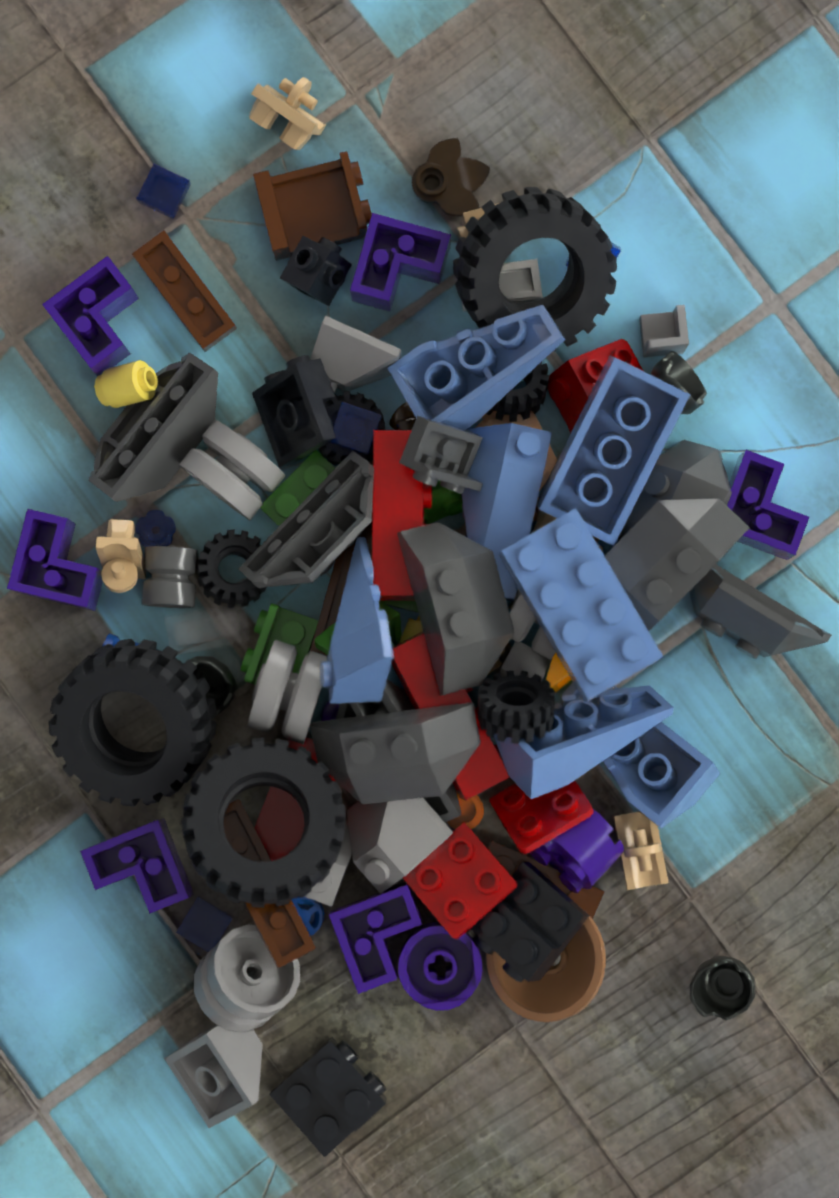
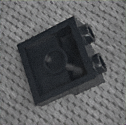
M308 355L294 358L286 363V370L266 376L264 378L265 384L252 392L279 468L293 465L336 438L332 421L324 405L325 402L335 396L321 358L310 360Z
M522 862L512 875L513 879L517 882V887L470 929L476 934L473 942H475L478 948L490 955L496 952L506 961L502 968L511 978L518 982H523L524 979L527 982L539 981L543 978L590 915L530 862Z
M333 1037L328 1039L270 1093L274 1101L324 1157L353 1131L356 1132L387 1101V1098L383 1095L387 1088L372 1071L365 1074L355 1063L359 1057L345 1040L337 1043Z

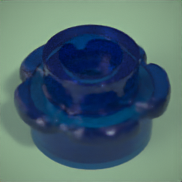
M151 510L147 512V516L139 518L136 523V533L139 534V542L144 547L169 546L172 543L176 525L170 516L166 517L164 512L160 510ZM154 526L159 527L157 534L152 532Z

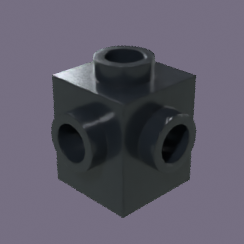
M302 236L296 249L292 252L280 279L299 292L330 306L338 289L344 283L352 264L339 255L342 248L332 241L321 237L316 242Z

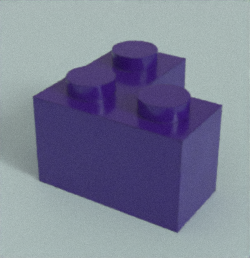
M372 213L350 288L352 301L391 312L401 274L440 285L451 247V234Z
M108 256L42 304L97 376L102 375L105 369L114 367L131 354L107 322L139 298Z
M745 450L738 457L729 482L732 495L727 504L750 527L737 542L789 560L797 553L809 516L771 503L785 464Z
M27 509L7 589L16 593L95 611L103 583L102 570L97 567L67 560L76 525L74 522L65 517Z
M165 818L153 821L80 851L95 890L134 875L149 914L194 895Z
M407 883L387 889L381 894L377 893L337 908L329 913L358 994L398 979V971L385 938L422 925L421 915L411 888Z

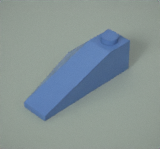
M539 305L496 319L494 324L473 331L466 329L457 332L455 337L439 342L432 340L420 344L389 366L388 370L416 418L421 416L466 430L497 404L554 351L565 338L543 305Z
M514 423L469 428L466 431L483 438L468 476L483 483L480 491L465 487L462 494L463 518H465L467 538L493 551L505 599L514 601L517 585L499 555L502 550L530 534L552 432Z
M357 537L327 661H321L320 682L322 687H328L330 703L381 701L393 659L388 620L385 610H379L380 590L378 585H373V564L365 537Z
M573 682L562 694V696L575 694L577 700H583ZM614 685L613 687L609 688L608 690H614V689H619V688H617V687ZM662 722L603 761L628 802L660 828H663L694 806L720 774L710 759Z
M650 685L606 690L599 694V698H593L585 702L584 700H577L575 694L561 696L560 703H555L552 729L550 732L545 731L543 738L539 739L534 735L533 742L526 743L524 738H519V744L511 743L512 738L506 737L504 742L498 741L496 733L494 739L508 776L530 799L567 786L671 716L674 707Z

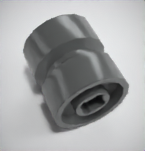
M171 546L145 547V571L151 574L152 578L143 582L142 605L164 608H195L196 585L188 580V577L196 572L198 550Z

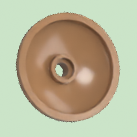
M590 916L587 918L560 954V962L558 964L553 963L539 981L527 982L524 979L523 982H518L514 980L502 968L506 961L496 952L492 955L486 953L490 981L500 999L518 1015L538 1022L564 1020L582 1011L597 994L603 981L606 966L604 942L593 919Z

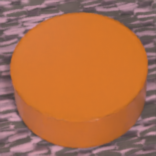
M478 795L468 800L461 799L458 796L461 815L447 823L452 828L457 829L465 822L470 829H473L483 818V803Z

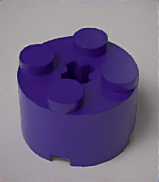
M593 809L592 816L533 850L530 854L543 866H547L549 863L554 869L558 870L561 873L559 876L560 881L570 891L577 894L582 888L590 889L623 854L624 846L621 840L616 844L613 843L608 836L613 831V828Z
M431 922L417 928L404 942L399 957L398 973L402 987L417 1003L432 1010H449L463 1004L476 990L482 976V960L479 948L475 945L472 936L468 932L464 933L459 939H454L440 922ZM443 955L446 962H452V966L446 967L444 975H437L436 969L429 968L428 964L435 962V956Z

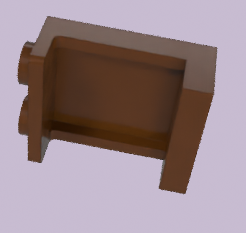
M347 151L339 153L340 159L272 177H270L269 170L253 174L276 261L289 258L302 236L316 242L321 237H324L337 245L365 238L367 224L370 223L372 213L368 199L360 201L357 186L364 185L358 161L350 163Z

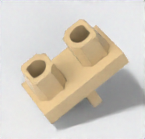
M302 77L296 84L286 78L281 81L279 88L288 94L287 98L269 85L263 87L257 84L251 93L257 99L253 104L249 118L261 127L270 129L279 114L284 116L289 122L279 138L295 150H301L312 135H321L326 127L320 120L299 107L303 104L312 111L318 103L317 99L308 94L312 82L305 77Z
M109 520L107 537L96 538L95 548L103 568L101 572L102 581L107 589L115 593L127 592L136 585L138 579H146L144 556L139 539L134 537L135 525L131 520Z
M640 811L613 816L617 841L621 840L624 846V852L620 857L626 889L632 890L668 883L658 826Z

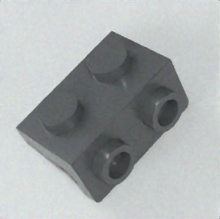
M417 416L399 463L415 470L412 477L423 483L436 486L438 480H441V486L463 494L465 487L480 491L483 483L469 477L468 474L483 437L463 429Z

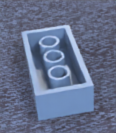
M609 356L537 500L536 505L538 509L555 518H559L576 508L592 536L614 546L690 394L613 356Z
M576 508L501 551L499 555L584 702L589 701L663 658L662 653Z

